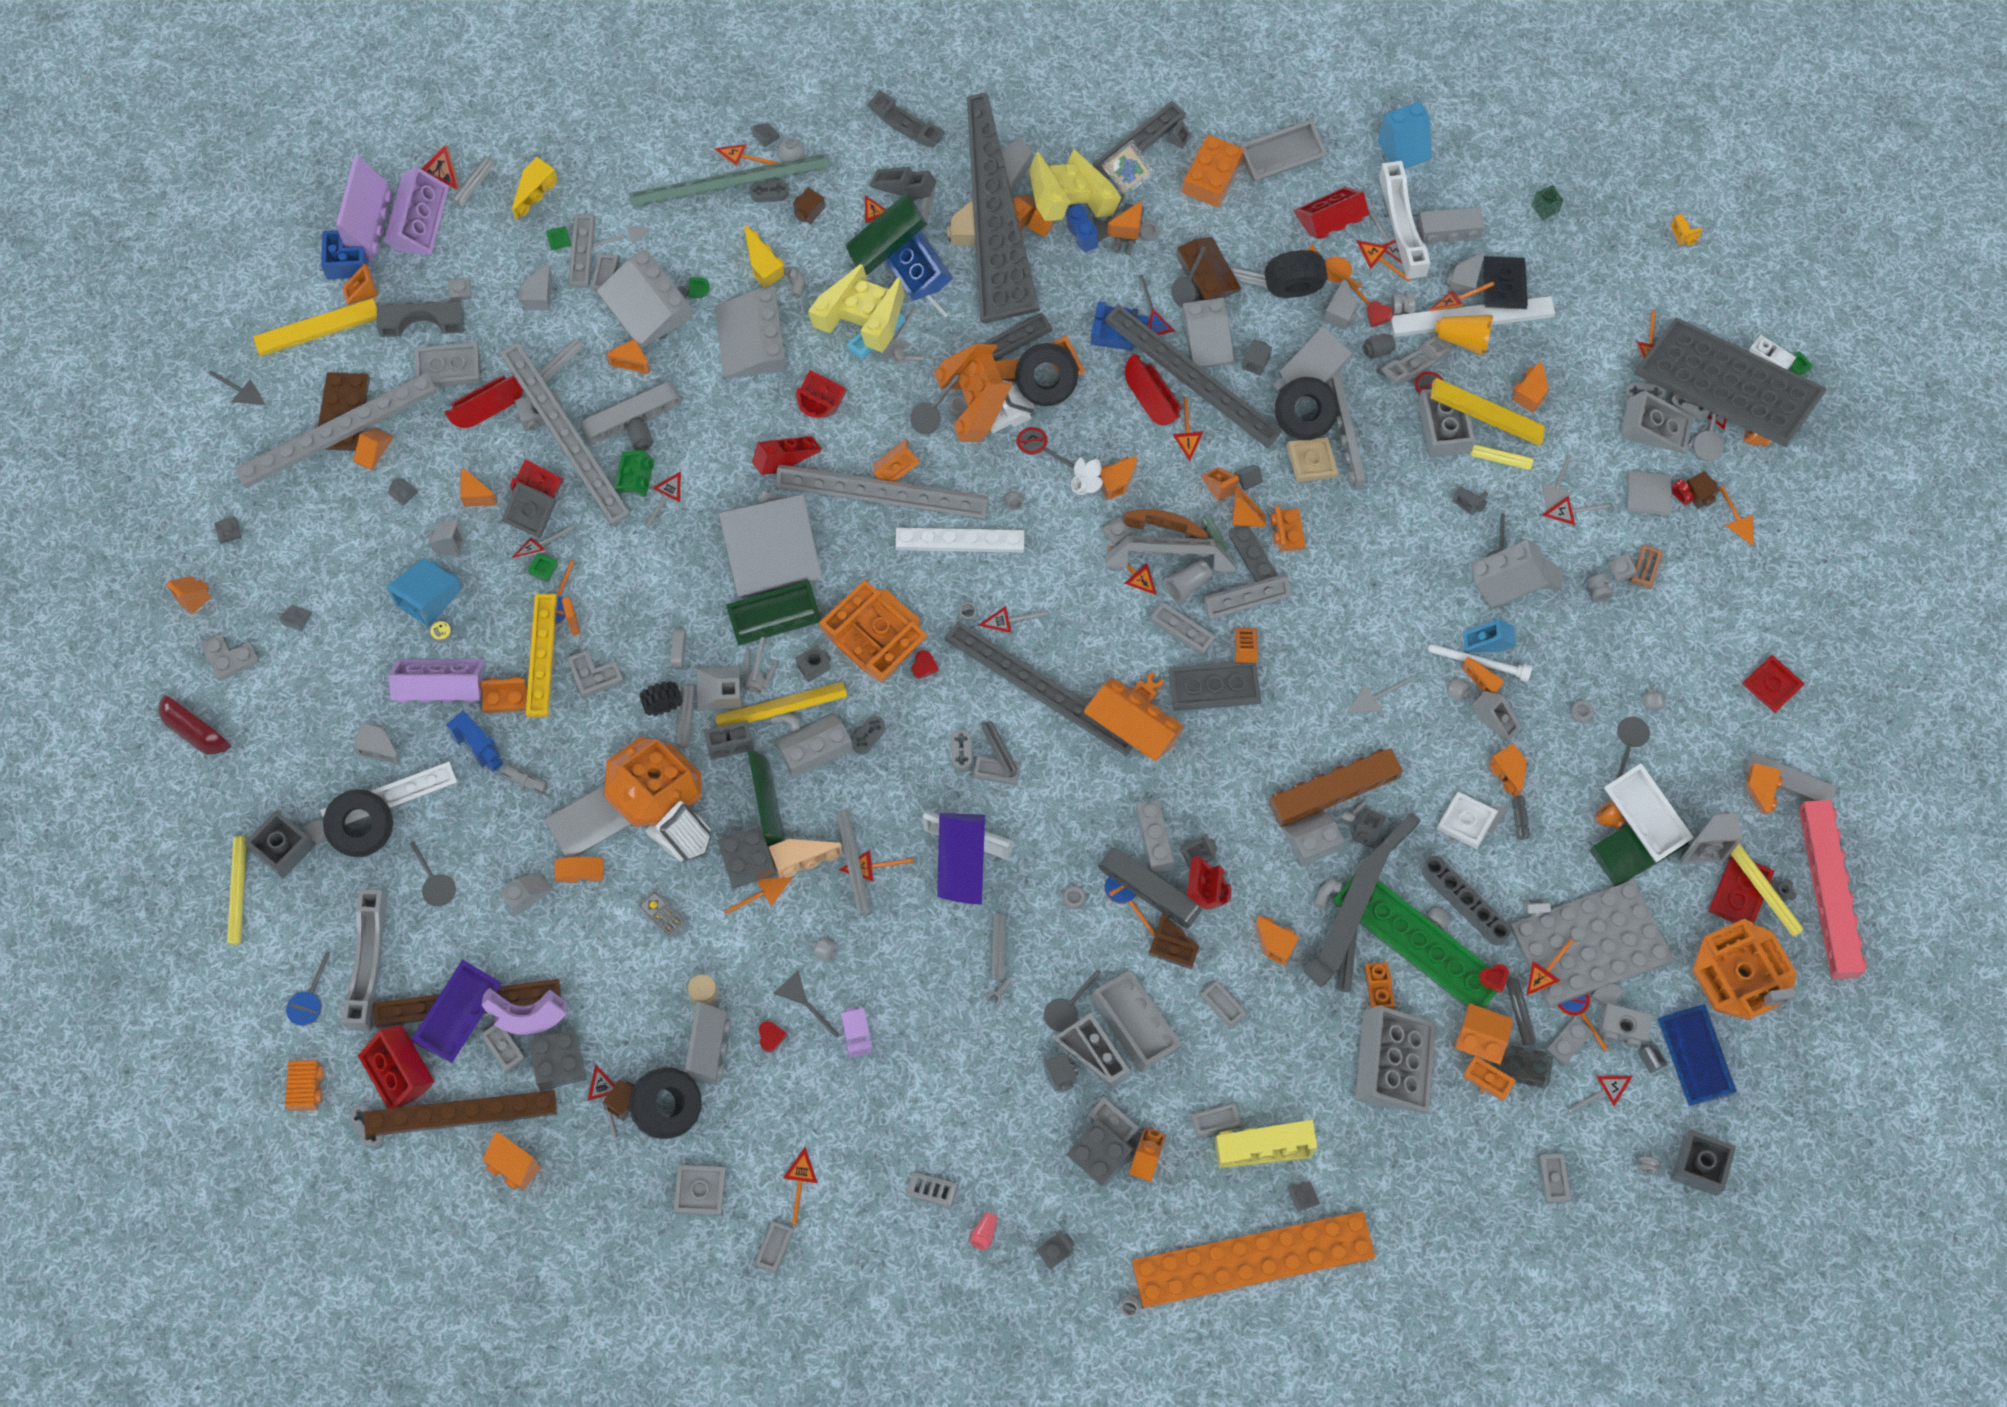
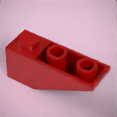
M812 436L757 442L752 463L761 475L776 474L779 465L794 466L821 452L822 448Z

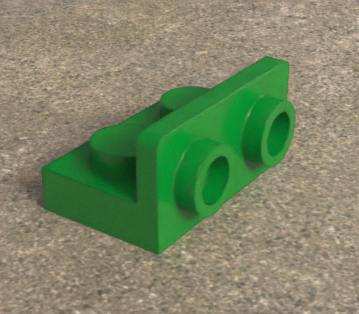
M644 450L622 452L614 490L617 493L637 492L641 497H646L654 468V459Z

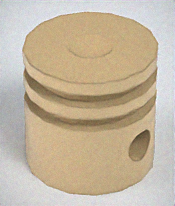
M697 975L690 980L688 992L693 1004L696 1006V1002H702L712 1006L718 998V991L714 980L707 975Z

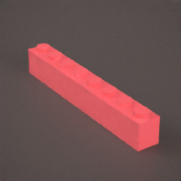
M1831 800L1804 801L1799 807V815L1831 979L1859 978L1866 970V960L1862 957V939L1858 935L1856 928L1858 919L1857 915L1853 913V895L1849 892L1848 888L1849 874L1844 868L1845 854L1840 847L1841 834L1840 830L1836 827V809L1832 807Z

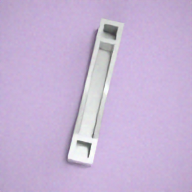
M1402 161L1383 163L1379 174V181L1406 278L1425 277L1431 262L1426 245L1420 239L1414 224Z

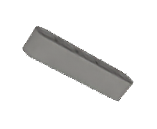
M666 382L586 418L581 422L580 428L588 443L595 445L597 441L602 442L615 436L617 432L626 431L631 421L641 419L646 422L654 418V415L659 416L672 410L674 406H680L682 400L671 382Z

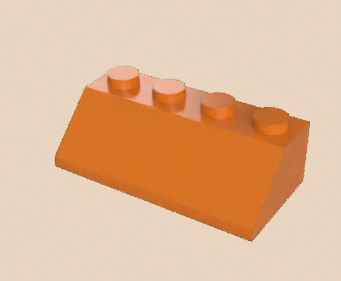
M1114 678L1101 687L1084 710L1086 715L1155 762L1173 748L1184 729V726L1177 719L1169 717L1158 706L1150 704L1139 693L1131 691L1121 681Z

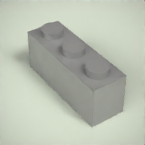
M1480 207L1420 212L1417 222L1420 239L1423 243L1431 245L1443 241L1454 243L1464 239L1474 241L1482 237L1485 228Z
M1159 800L1137 804L1136 817L1149 871L1154 874L1172 871L1174 862Z

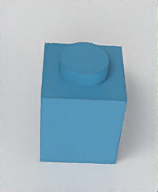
M1500 619L1463 632L1465 652H1501L1516 646L1514 626Z

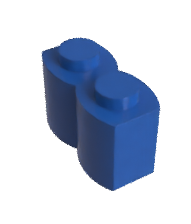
M1079 203L1066 210L1067 226L1069 231L1076 236L1079 248L1084 252L1097 248V229L1094 223L1088 219L1086 209Z

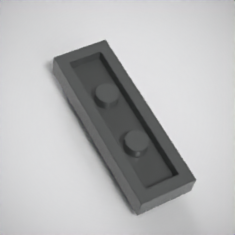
M1241 526L1229 532L1228 536L1255 582L1278 576L1249 526Z

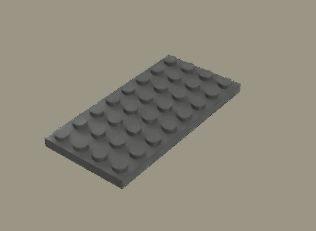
M1677 317L1669 325L1635 372V375L1786 448L1827 390V388Z

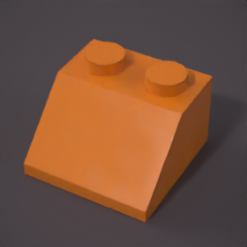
M1469 1003L1454 1047L1463 1052L1501 1064L1514 1019Z
M498 1131L493 1135L483 1157V1161L487 1165L485 1169L495 1177L498 1174L506 1178L504 1183L513 1190H516L518 1187L524 1191L541 1169L531 1155Z

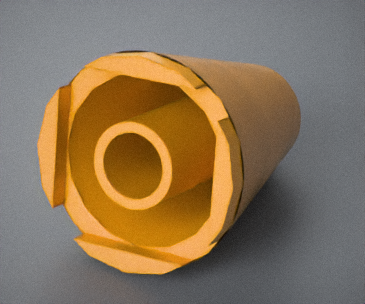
M1493 315L1442 317L1441 321L1436 322L1434 333H1438V338L1480 356H1485Z

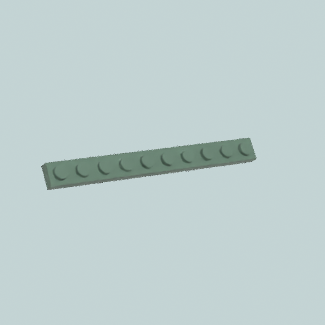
M827 154L631 192L629 196L632 205L643 207L652 201L663 203L672 197L683 199L688 197L687 194L703 195L707 193V190L723 191L727 189V186L743 187L747 185V182H766L767 178L772 177L782 179L787 177V174L802 175L807 170L812 169L814 171H822L827 166H830Z

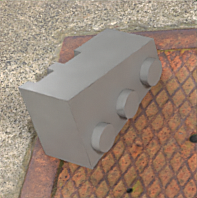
M1092 1013L1053 1038L1058 1046L1112 1088L1132 1075Z

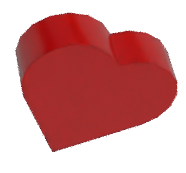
M1375 301L1367 307L1372 327L1389 322L1393 318V311L1388 305H1381V303Z
M1678 479L1671 486L1672 495L1683 504L1688 505L1694 500V495L1684 480Z
M922 650L916 654V662L912 665L914 677L921 679L939 671L929 651Z
M1496 964L1492 969L1486 968L1482 970L1479 975V982L1486 988L1502 993L1509 976V970L1503 964Z
M765 1021L759 1026L760 1045L765 1052L775 1051L787 1036L785 1031L770 1021Z

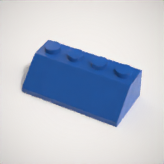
M921 230L886 259V262L896 277L901 279L903 287L914 301L939 292L953 279V276Z

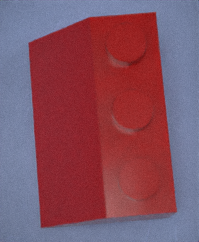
M1343 187L1293 210L1309 236L1317 239L1326 238L1329 236L1328 233L1343 230L1346 228V225L1361 222L1363 217L1370 215L1364 192L1348 187Z
M402 1025L380 1029L358 1055L388 1109L405 1106L425 1094L435 1082Z

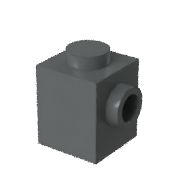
M1066 1052L1044 1061V1069L1054 1092L1058 1090L1065 1092L1074 1087L1073 1084L1076 1083V1076L1079 1073L1075 1063H1070Z

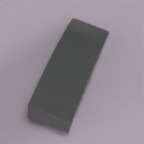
M910 167L876 170L870 186L896 195L903 196L907 192L910 197H930L937 181L930 171L912 172Z

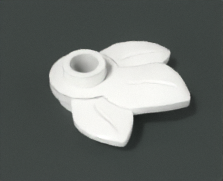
M1081 457L1077 460L1074 467L1075 477L1071 481V488L1076 494L1095 493L1101 488L1103 481L1098 477L1101 473L1099 459H1093L1087 464Z

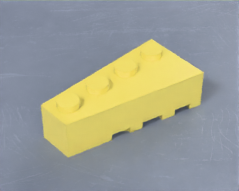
M1313 1120L1259 1129L1248 1128L1240 1132L1223 1131L1215 1138L1219 1168L1312 1158L1317 1149Z

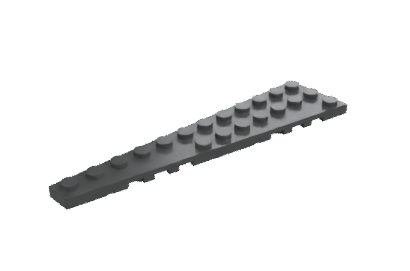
M986 92L968 96L967 111L980 321L982 323H989L1038 312L1040 307L989 96Z

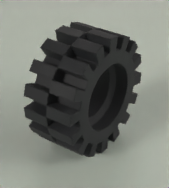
M663 681L661 684L655 683L653 687L650 685L639 696L644 712L649 716L671 712L672 709L676 710L677 706H681V703H683L678 685L675 682L672 683V681L667 683Z

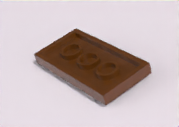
M327 372L318 427L366 403L370 381L369 374ZM361 431L324 450L356 451Z

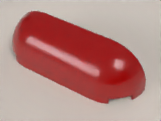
M1133 354L1125 367V378L1128 386L1153 422L1158 425L1174 423L1181 417L1179 413L1182 409L1181 405L1156 368L1151 363L1147 365L1141 361L1140 355Z
M503 375L451 404L453 408L446 410L445 415L453 425L460 428H470L515 404V400L520 399L523 389L514 375L509 378Z

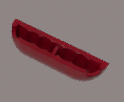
M163 695L159 702L158 713L166 727L197 750L207 755L224 753L231 748V745L213 728L169 696Z

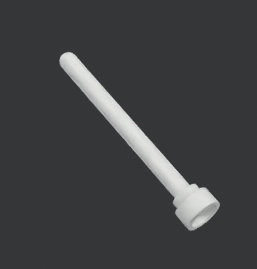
M1433 644L1427 648L1430 653L1460 661H1465L1467 657H1470L1484 667L1516 675V678H1520L1519 681L1527 683L1532 671V666L1527 664L1517 667Z

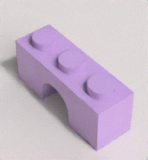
M851 1007L846 1009L845 1012L841 1013L849 1058L872 1053L864 1008Z

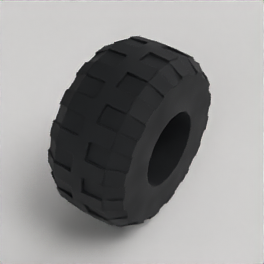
M1312 250L1282 253L1272 258L1265 267L1267 288L1269 292L1279 298H1294L1315 293L1323 288L1328 279L1325 259L1318 252Z
M1053 343L1037 344L1026 350L1020 357L1015 372L1016 383L1020 392L1028 401L1039 406H1054L1064 402L1073 393L1078 381L1077 364L1073 356L1062 346ZM1045 362L1054 364L1060 372L1058 381L1049 387L1038 384L1034 378L1035 368Z
M1301 377L1290 381L1281 389L1275 401V417L1278 425L1287 435L1299 440H1313L1326 434L1336 422L1339 411L1337 397L1332 388L1322 380L1313 377ZM1308 396L1316 401L1318 413L1314 420L1304 421L1297 416L1295 404L1298 398Z
M349 790L338 795L328 805L323 816V830L328 842L338 852L350 857H365L379 851L389 840L393 829V817L388 804L379 795L367 790ZM357 809L366 811L371 818L370 830L361 837L351 836L345 828L347 816Z
M658 1068L646 1073L639 1078L630 1093L629 1109L633 1122L641 1132L653 1138L671 1139L686 1133L697 1122L702 1108V1096L697 1083L686 1072L677 1068ZM662 1089L670 1092L675 1100V1110L670 1117L661 1115L655 1105L656 1096Z

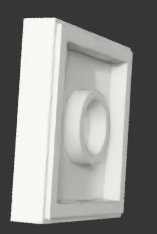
M1457 791L1438 824L1437 830L1478 849L1497 816L1498 810Z

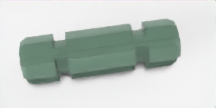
M1211 516L1204 517L1201 524L1207 530L1208 537L1214 539L1227 553L1229 546L1226 541H1223L1224 537L1217 525H1214L1213 518Z

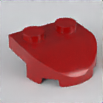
M809 370L801 388L798 387L796 399L800 407L799 409L807 416L825 418L836 412L848 389Z
M525 459L517 477L512 478L510 488L514 492L517 482H521L555 498L564 478Z
M1199 856L1192 858L1187 896L1200 907L1207 910L1215 909L1228 903L1231 899L1232 889L1230 884H1226L1223 877L1226 874L1225 870L1220 865L1212 868Z

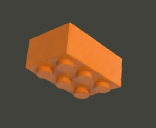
M1207 134L1184 178L1182 193L1219 208L1243 161L1244 148Z

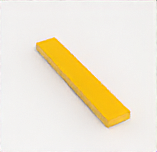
M372 298L255 335L253 339L258 354L261 357L377 320V307Z
M1438 378L1433 381L1431 399L1538 446L1543 443L1544 425Z
M535 594L526 703L527 718H549L557 594Z
M838 682L717 714L715 719L718 727L743 721L751 723L847 697V692L843 682Z

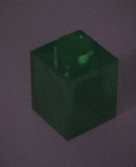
M1552 185L1536 192L1531 206L1543 221L1558 214L1564 200Z

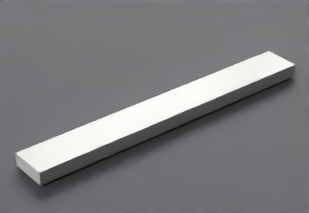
M1548 296L1528 299L1527 309L1485 308V304L1393 315L1390 323L1393 336L1398 337L1435 332L1436 322L1441 321L1442 317L1493 315L1491 325L1552 318L1556 313L1552 298Z

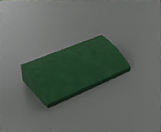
M906 192L846 244V248L855 266L863 265L865 274L868 275L928 223L910 195Z
M810 581L726 604L738 646L758 641L761 637H772L817 624L821 621Z
M748 751L763 835L769 847L785 841L769 760L762 754Z
M1630 825L1593 845L1590 850L1614 886L1625 883L1658 863L1651 857ZM1688 842L1685 843L1684 845H1682L1681 847H1679L1678 849H1676V850L1673 851L1672 853L1668 854L1667 856H1665L1664 858H1662V859L1659 860L1658 862L1662 861L1663 859L1669 857L1670 855H1672V854H1674L1675 852L1679 851L1680 849L1684 848V847L1687 846L1689 843H1688Z

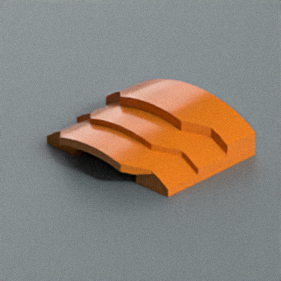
M866 580L860 583L819 622V628L830 641L860 669L880 683L886 681L897 670V667L913 653V650L928 637L920 629L918 616L906 608L888 590H876Z

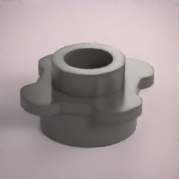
M1785 879L1784 882L1774 881L1771 884L1783 901L1788 899L1793 901L1796 899L1797 894L1793 891V882L1791 880Z

